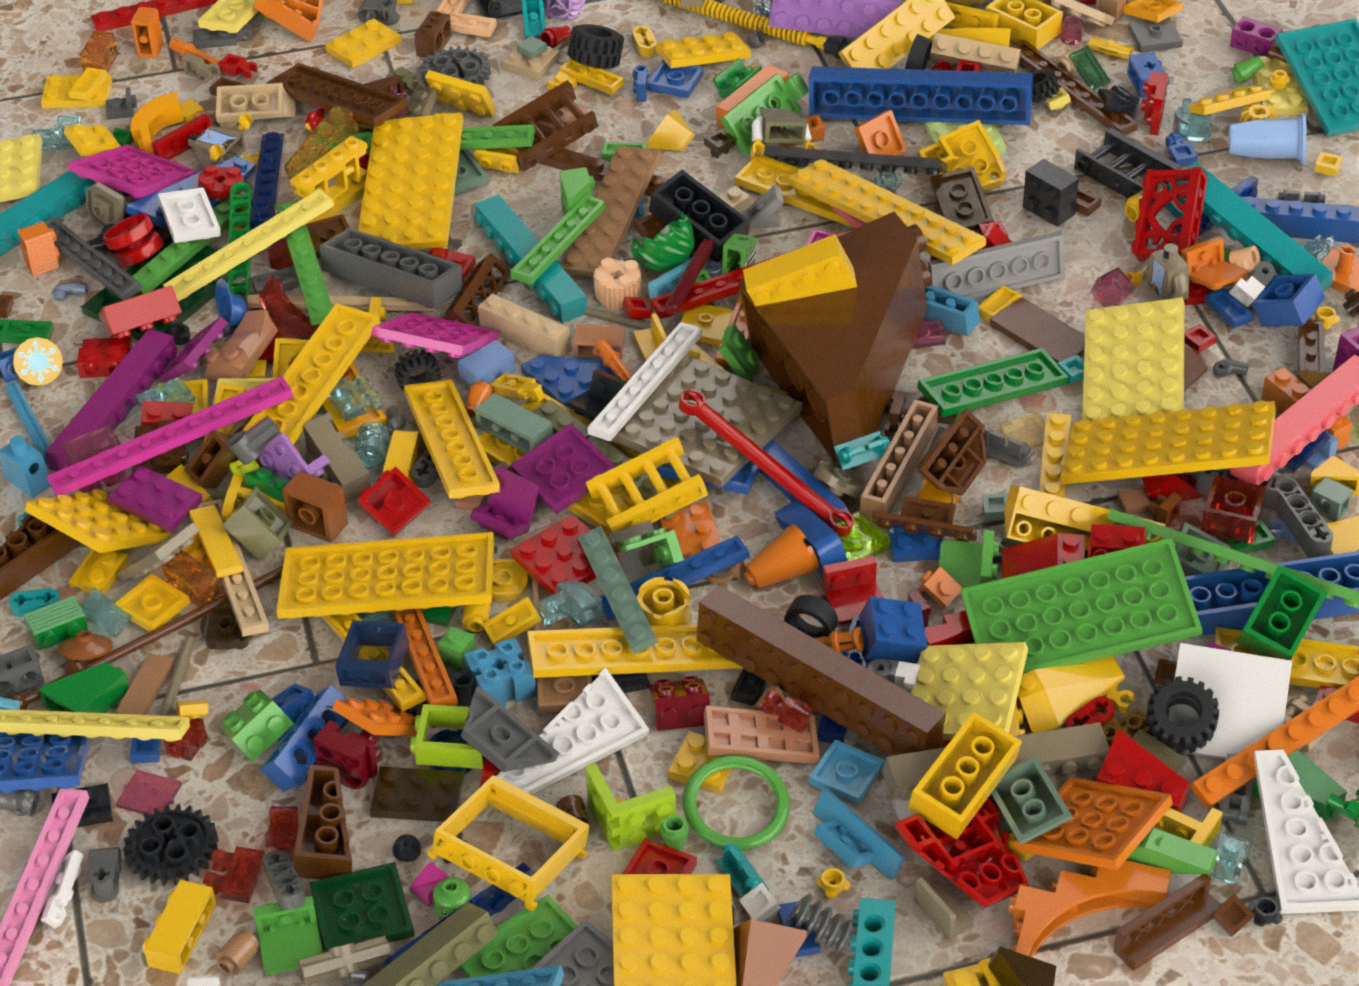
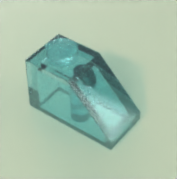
M1229 831L1222 832L1215 848L1218 855L1209 877L1238 885L1254 839Z

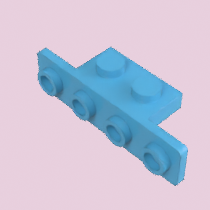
M828 789L823 790L814 808V814L825 823L817 825L814 835L823 842L825 847L835 852L846 865L856 868L872 863L889 879L896 878L905 855Z

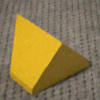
M672 110L665 116L647 141L648 148L683 152L695 134L679 112Z

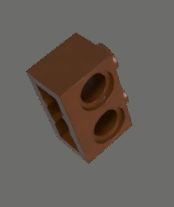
M438 11L429 12L414 34L416 56L427 57V55H433V51L441 52V48L445 47L452 36L450 14Z

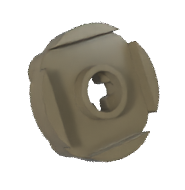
M822 459L813 476L817 480L830 486L829 490L837 496L842 497L845 493L853 498H858L864 487L863 479L851 469L842 471V469L837 468L838 463L835 461Z

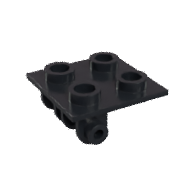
M476 0L482 13L488 18L497 19L522 12L521 0Z

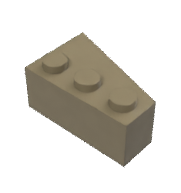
M329 412L303 424L307 448L305 458L307 463L310 464L323 454L326 455L330 463L322 468L325 473L319 477L342 486L345 503H348L358 498L359 494L366 487H371L370 475L355 450L347 449L342 441L345 439V435L342 431L336 432L332 423L333 417Z

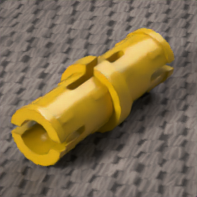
M1091 36L1088 43V50L1104 53L1108 57L1112 55L1129 60V55L1133 53V47L1116 43L1115 40L1111 39L1107 41Z

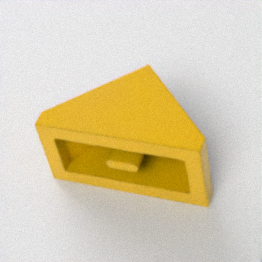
M1331 456L1310 474L1307 489L1308 495L1315 484H1319L1325 477L1352 489V495H1359V471L1335 456Z

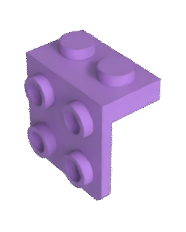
M284 433L271 440L267 446L261 449V453L258 456L261 463L272 474L289 480L299 471L319 477L325 473L322 468L330 463L326 455L323 454L307 465Z

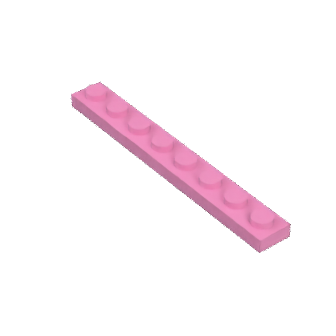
M59 789L0 925V986H9L90 798L85 790Z

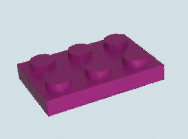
M219 317L196 333L159 378L164 383H169L173 379L176 381L180 380L186 372H192L199 365L197 359L199 357L203 358L212 349L210 344L217 342L224 335L222 330L228 323L222 317Z
M141 465L108 496L110 504L170 533L189 516V510L196 509L203 502L201 493Z

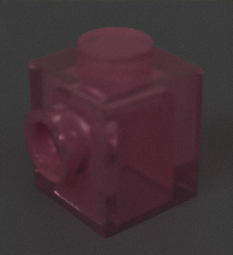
M1118 267L1098 277L1090 292L1104 308L1112 305L1117 306L1127 298L1133 283Z

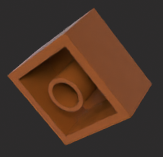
M299 471L282 489L286 516L293 522L290 526L291 528L332 543L348 524L342 486Z

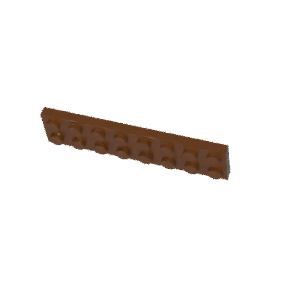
M301 63L294 65L266 82V84L283 83V88L293 99L375 127L384 124L387 119L400 114L403 109L409 106L407 98Z

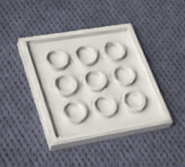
M1180 643L1175 677L1182 676V681H1187L1188 677L1194 678L1193 682L1196 684L1199 681L1205 683L1204 689L1210 688L1214 692L1213 698H1217V709H1219L1218 723L1211 741L1207 740L1206 746L1202 749L1197 746L1196 751L1193 753H1189L1188 749H1184L1183 754L1226 761L1227 753L1238 754L1283 725L1292 661ZM1176 704L1170 707L1169 720L1176 725L1190 726L1199 720L1197 712L1188 705Z

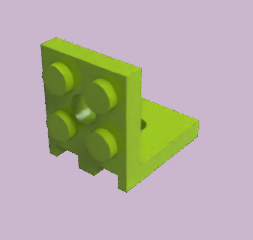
M596 762L585 766L587 803L613 852L631 845L640 844L644 838L652 839L660 836V826L664 819L670 815H676V794L671 785L617 803Z

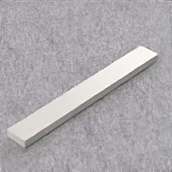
M680 322L588 426V434L611 441L702 336V329Z

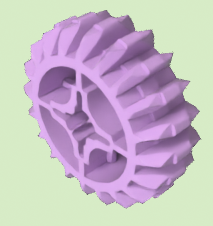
M543 0L544 16L548 15L550 18L562 19L563 21L567 19L573 20L583 10L582 8L586 0Z

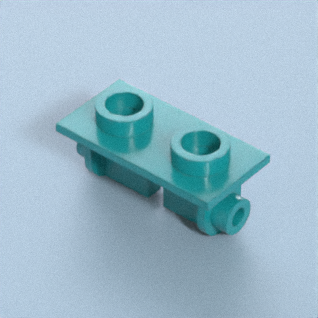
M878 431L834 446L842 471L883 457L886 452V446H889V439L887 436L883 437Z
M732 843L726 844L722 849L723 857L715 860V863L723 874H730L731 885L739 897L742 898L761 883L769 890L741 849Z

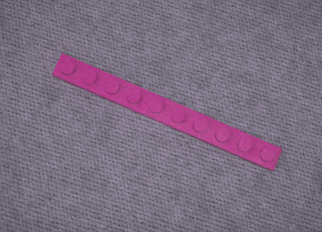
M283 376L46 477L56 497L57 495L70 494L75 490L140 464L145 460L189 443L206 434H210L212 430L216 431L294 397L292 390Z

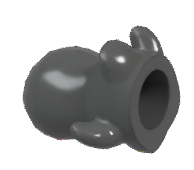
M31 789L17 790L12 793L0 791L1 810L13 811L17 816H33L40 800V791H33Z

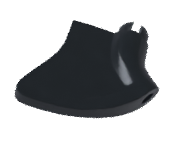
M1114 85L1111 89L1099 88L1097 92L1105 102V109L1111 112H1133L1136 110L1140 100L1128 93L1120 85Z

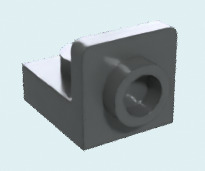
M130 87L126 88V98L106 100L107 120L134 117L133 108H137L136 95L131 94Z

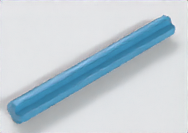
M17 382L7 384V393L35 448L42 454L45 464H48L45 451L50 446V443L19 384Z

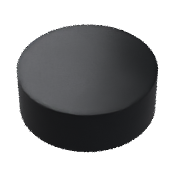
M173 324L166 330V334L174 336L175 345H183L191 338L190 329L185 324Z

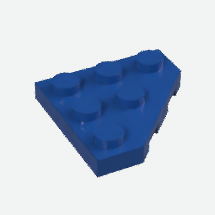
M539 355L521 364V372L526 377L534 378L536 383L542 386V391L564 406L567 405L569 400L589 394L593 371L602 370L615 376L610 368L604 366L601 359Z

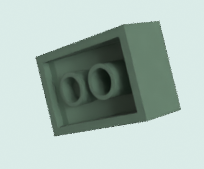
M1036 756L1009 769L990 794L1004 821L1020 845L1073 819Z

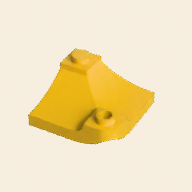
M980 120L939 137L937 143L918 151V157L941 159V161L947 164L946 173L975 167L983 190L988 189L991 191L1000 187L1005 182L1006 169ZM991 176H996V177H998V178H997V179H991Z

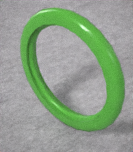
M726 755L702 764L686 782L682 795L683 811L693 831L704 841L721 849L726 844L732 843L737 845L741 851H746L770 842L782 831L787 823L790 812V797L786 785L779 775L767 764L743 755ZM728 768H741L752 771L767 781L776 798L774 817L769 825L761 832L743 838L721 835L708 827L699 815L697 794L704 780L711 774Z

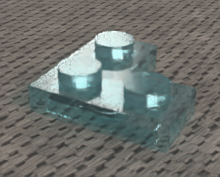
M80 115L58 116L55 129L33 130L32 135L40 133L42 150L75 149L63 132L65 125L74 126L75 124H81Z

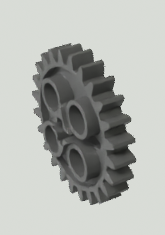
M450 46L449 50L441 48L440 53L433 51V55H427V59H423V64H421V76L424 79V84H428L425 78L428 70L478 85H484L485 80H489V75H491L488 56H483V52L477 53V49L469 51V47L461 49L458 46L457 49H453Z

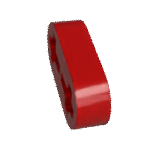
M1096 697L1068 718L1066 726L1068 728L1075 727L1077 723L1080 725L1100 723L1102 727L1114 718V705L1107 697ZM1098 707H1101L1102 709H1105V708H1106L1107 713H1106V714H1103V713H1101V712L1098 713V712H1097V708H1098Z

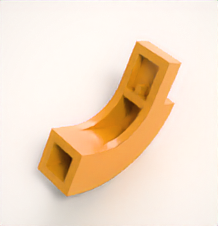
M177 91L152 99L135 113L131 121V133L136 148L140 147L141 150L154 154L151 143L155 135L166 126L185 121Z

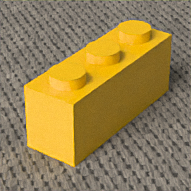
M180 880L175 890L169 893L167 905L163 913L158 914L153 932L150 936L146 937L143 943V953L145 954L148 967L177 974L182 973L216 907L213 887Z

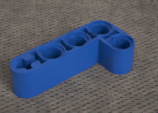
M799 500L775 512V518L783 531L788 526L795 524L806 536L803 540L807 546H812L819 562L818 573L822 579L823 566L848 561L838 535Z

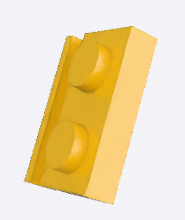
M91 549L70 578V588L74 589L77 587L83 592L105 597L118 578L116 573L129 563L128 554L116 551L99 553Z

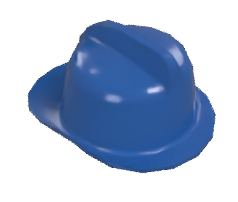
M220 278L215 287V299L219 317H222L228 323L222 330L224 335H226L230 329L238 327L245 313L249 310L245 300L238 295L230 293L228 284L223 278Z

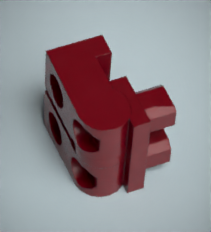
M329 720L313 739L315 755L317 756L316 763L320 766L338 767L340 783L351 789L364 788L368 784L369 778L374 780L378 775L377 763L382 758V753L375 745L380 740V735H373L363 729L360 734L351 731L345 736L340 733L339 725Z

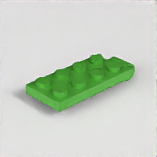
M798 72L785 81L777 73L719 120L729 135L735 138V144L743 156L750 153L754 144L752 141V123L760 115L761 109H790L797 114L802 108L796 100L809 92V88Z

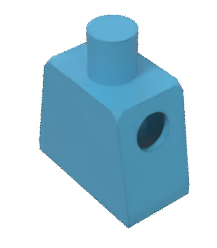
M13 436L10 439V443L0 450L3 477L31 498H34L51 487L46 477L49 475L42 454L27 443L24 436Z

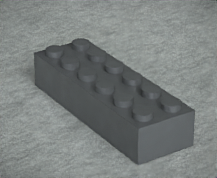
M352 228L344 230L320 245L322 271L333 276L348 279L353 283L368 286L370 289H377L386 292L388 295L406 299L408 302L424 305L426 308L434 309L462 291V265Z

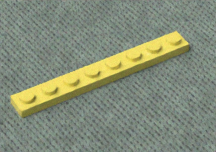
M321 189L316 190L163 284L164 288L172 285L179 302L240 263L245 262L261 250L266 249L274 242L284 238L300 226L305 225L313 218L323 214L334 206L332 199Z
M0 709V732H6L9 735L32 733L35 736L57 734L61 737L80 735L87 738L104 736L113 739L128 737L138 738L139 740L164 739L171 742L181 740L190 727L189 717Z

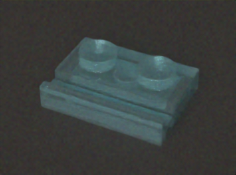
M180 377L135 395L136 403L141 409L143 401L197 404L195 395L191 394L190 389Z

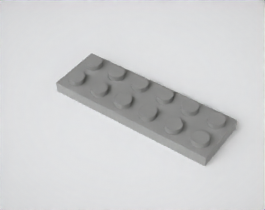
M1059 231L977 250L954 265L941 259L929 261L928 270L932 277V285L971 299L992 295L1003 285L1014 290L1065 278L1063 234Z

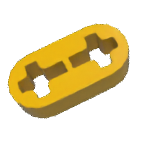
M643 25L633 28L632 39L639 55L644 57L654 56L657 53V42L651 29Z

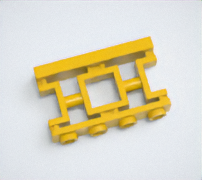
M350 136L290 180V185L296 187L293 190L294 194L302 198L321 189L333 201V207L306 224L335 216L364 194L367 170L359 167V158L366 153L368 148L366 142ZM335 176V184L328 188V181Z

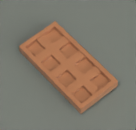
M717 706L705 707L704 722L707 755H743L759 760L818 764L820 756L815 715Z

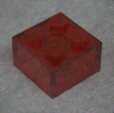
M1215 476L1203 510L1201 531L1209 535L1253 544L1264 509L1267 486Z

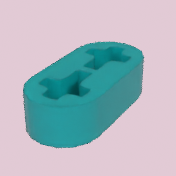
M55 589L19 591L12 594L9 598V605L14 616L24 617V614L61 600L58 591Z

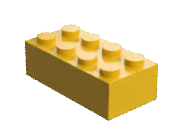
M973 711L912 791L908 809L916 814L918 813L923 819L953 838L958 839L1017 759L1022 741Z

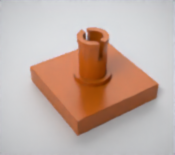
M886 110L853 128L863 153L899 156L907 151L892 110Z
M1344 245L1340 250L1333 248L1321 261L1322 264L1333 272V281L1330 287L1343 293H1348L1353 288L1357 292L1359 291V257L1354 256V247Z

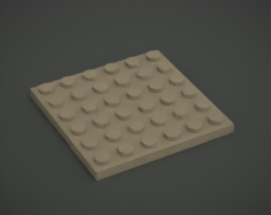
M686 354L615 435L612 441L643 454L661 445L663 442L678 436L684 451V455L679 458L687 472L693 476L700 474L704 481L722 488L750 460L699 418L684 414L678 406L682 392L688 389L701 392L705 396V403L761 448L765 447L802 411L803 403ZM685 400L691 405H697L695 401ZM670 461L665 463L669 466H672Z

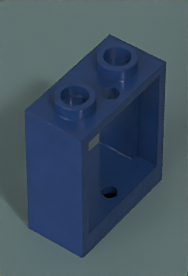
M352 620L335 665L340 686L393 689L409 645L405 623ZM362 645L392 647L387 661L357 659Z

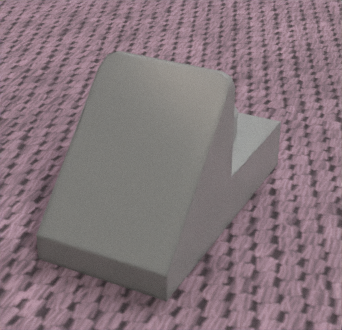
M774 184L743 212V215L751 221L750 229L779 227L781 225L777 210L781 208L784 200L782 190Z

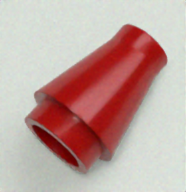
M567 25L545 28L540 35V40L547 43V46L555 48L570 37L571 29Z

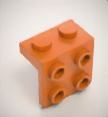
M1214 237L1181 250V257L1189 266V280H1192L1193 283L1207 286L1211 290L1221 289L1224 285L1236 283L1241 278L1248 276L1247 269L1224 261V241L1220 237Z

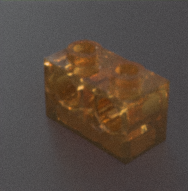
M94 31L79 55L83 72L87 67L109 71L118 55L114 33L105 31Z
M179 550L171 560L163 565L161 564L166 582L187 594L190 601L196 606L201 607L221 595L216 573L184 550Z

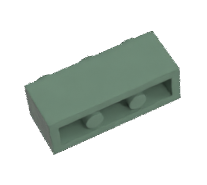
M493 393L475 408L477 428L526 454L553 436L552 422L496 393Z

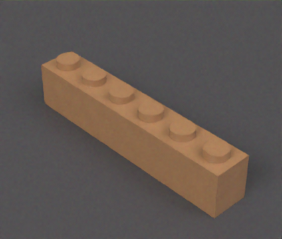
M919 400L913 401L861 495V519L873 522V511L892 512L937 429V405Z

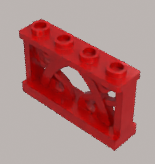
M1201 167L1180 170L1147 169L1146 177L1142 181L1143 195L1139 200V218L1135 221V240L1131 244L1132 253L1139 262H1144L1154 251L1164 249V246L1168 243L1178 246V254L1180 256L1181 250L1197 244L1208 180ZM1176 181H1189L1179 186L1176 184ZM1160 182L1171 183V190L1168 191V189L1164 185H1162L1163 190L1157 193L1158 184ZM1178 197H1180L1181 200L1187 197L1186 203L1180 204ZM1173 200L1175 206L1184 212V216L1174 220L1168 229L1165 230L1158 223L1156 215ZM1178 225H1182L1180 232H1177L1175 229ZM1149 238H1154V241L1151 243L1152 245H1156L1160 242L1161 238L1163 239L1156 249H1147Z

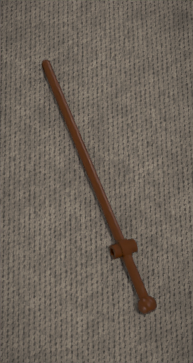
M283 566L253 580L255 589L258 590L280 579ZM225 594L87 664L79 660H70L64 667L66 674L49 683L104 662L110 664L202 618L207 612L208 614L214 612L215 607L229 604L228 595ZM41 687L25 695L12 694L8 699L20 701V710H27L29 704L41 699L39 690Z

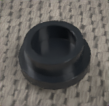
M404 834L399 836L393 843L392 853L396 859L402 862H411L420 856L421 844L415 836Z

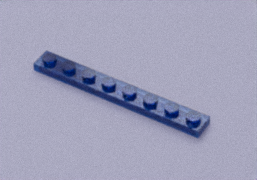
M269 132L262 134L250 214V229L258 227L276 215L285 146L284 133Z

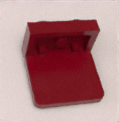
M685 676L681 681L671 682L670 679H659L655 681V684L649 685V691L654 702L657 731L705 726L704 710L706 706H710V697L703 679L698 678V676Z

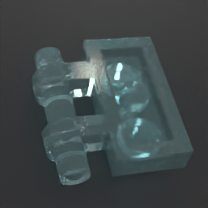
M362 374L357 375L354 382H350L348 377L340 379L328 395L345 421L367 414L368 405L374 407L376 411H380L384 407L382 397L377 391L372 389V383Z

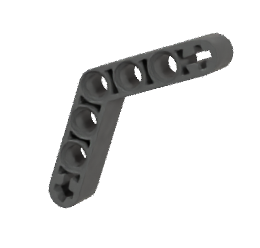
M1231 468L1197 471L1195 488L1198 493L1275 510L1308 558L1330 555L1333 533L1295 480L1272 474L1267 481L1264 480L1255 488L1253 485L1231 475Z

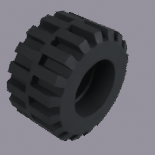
M594 24L577 25L571 30L567 55L577 63L589 67H617L620 64L624 37L608 27Z
M1182 676L1175 677V682H1171L1170 678L1165 680L1163 686L1158 685L1155 688L1154 694H1151L1147 707L1146 724L1149 727V734L1153 737L1155 736L1158 741L1171 749H1178V754H1183L1184 749H1188L1189 753H1193L1196 751L1197 746L1200 749L1205 747L1207 740L1211 741L1219 718L1218 700L1213 698L1214 692L1210 688L1205 690V683L1199 681L1198 684L1194 683V678L1188 677L1187 681H1182ZM1185 704L1197 712L1199 720L1190 726H1179L1169 720L1166 711L1173 705Z

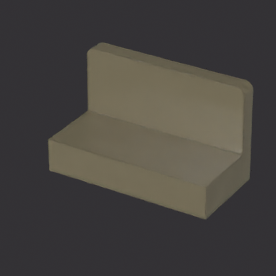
M922 877L915 880L914 901L949 940L973 927L974 919L939 880L930 885Z

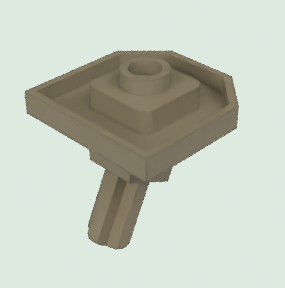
M100 182L86 189V209L93 222L102 228L108 224H117L122 221L123 215L126 214V205L139 200L132 198L131 195L123 196L121 192H115Z

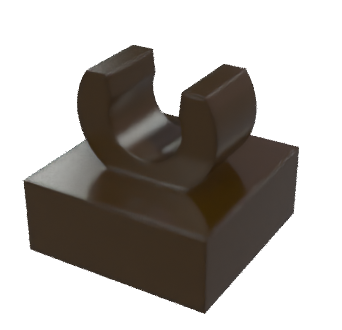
M719 129L704 137V145L711 149V155L718 159L719 154H728L729 149L735 146V138L724 130Z

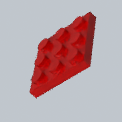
M573 514L510 549V557L557 601L597 578L578 539L579 536L591 530ZM615 553V555H616V557H617V559H618V561H619V563H620V556Z

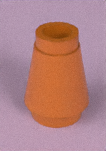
M477 381L470 386L465 405L470 418H476L475 408L492 395V387L485 382Z

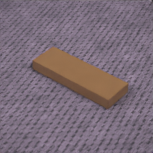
M149 653L115 714L147 715L175 666L174 658Z

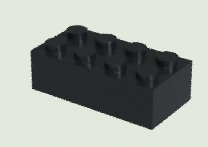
M684 170L679 171L651 193L649 212L666 225L673 221H679V219L683 220L678 212L687 215L693 228L694 246L696 248L699 247L701 241L705 238L714 241V249L709 256L713 261L719 262L723 259V245L733 234H749L751 221Z

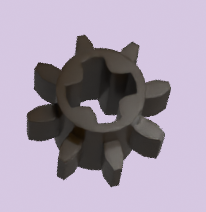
M1353 288L1345 294L1344 298L1347 301L1343 303V307L1354 318L1359 314V291L1357 292Z

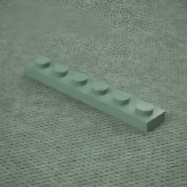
M602 526L579 536V542L633 654L635 655L657 644L658 641Z

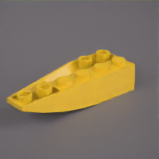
M1010 485L1004 509L1006 538L1029 542L1057 533L1084 535L1085 550H1088L1091 524L1113 525L1114 521L1107 519L1109 509L1015 485ZM1147 520V521H1150V522H1153V523H1156V524H1159V525H1162V526H1165V525H1166V524H1163V523H1159V522ZM1154 535L1153 539L1146 537V544L1160 541L1162 537Z

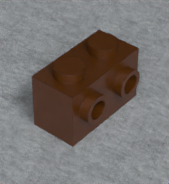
M212 430L185 467L184 471L199 486L217 489L230 471L229 464L238 460L236 455L227 446L228 441L232 438L230 434Z

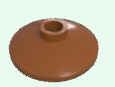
M80 631L76 633V636L62 641L58 646V653L60 656L70 660H91L108 654L113 648V642L106 636L92 634L91 631Z

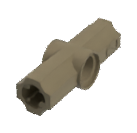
M378 936L356 944L352 942L328 949V952L297 960V968L303 985H311L333 977L335 979L352 975V972L355 970L361 971V969L391 961V950L386 937Z

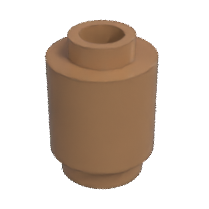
M246 930L235 933L216 954L218 968L225 974L238 975L257 954L259 942L256 937Z

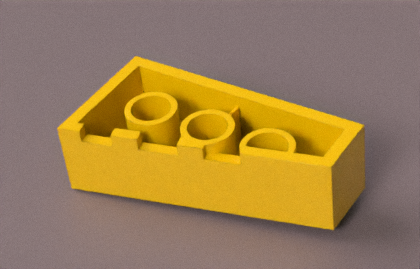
M835 234L743 270L746 291L755 306L857 287L853 266Z

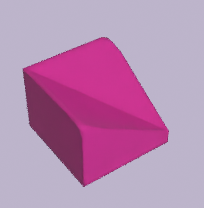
M429 862L411 885L410 891L430 907L434 904L433 890L436 884L450 877L435 864Z

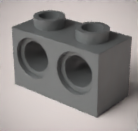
M31 644L0 655V697L8 698L12 694H19L45 684L40 663Z

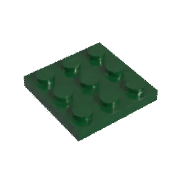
M395 862L309 882L326 952H328V949L352 942L356 944L378 936H385L388 943L415 936Z

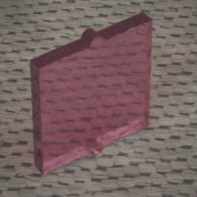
M137 770L130 782L124 785V791L116 802V807L139 814L147 813L152 816L154 815V808L163 812L165 805L174 803V797L182 783L178 780Z

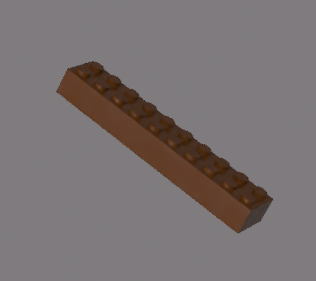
M721 585L715 587L699 602L696 641L700 642L703 646L714 650L748 672L757 675L770 685L779 686L782 691L788 693L791 697L800 700L815 711L824 714L836 723L843 725L860 737L869 740L882 750L893 755L941 748L946 713Z

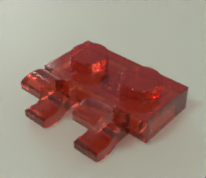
M236 846L234 853L214 849L211 861H214L212 870L217 872L227 871V874L225 876L214 872H206L203 884L213 887L214 895L220 893L221 899L250 904L263 866L262 857L265 855V851Z

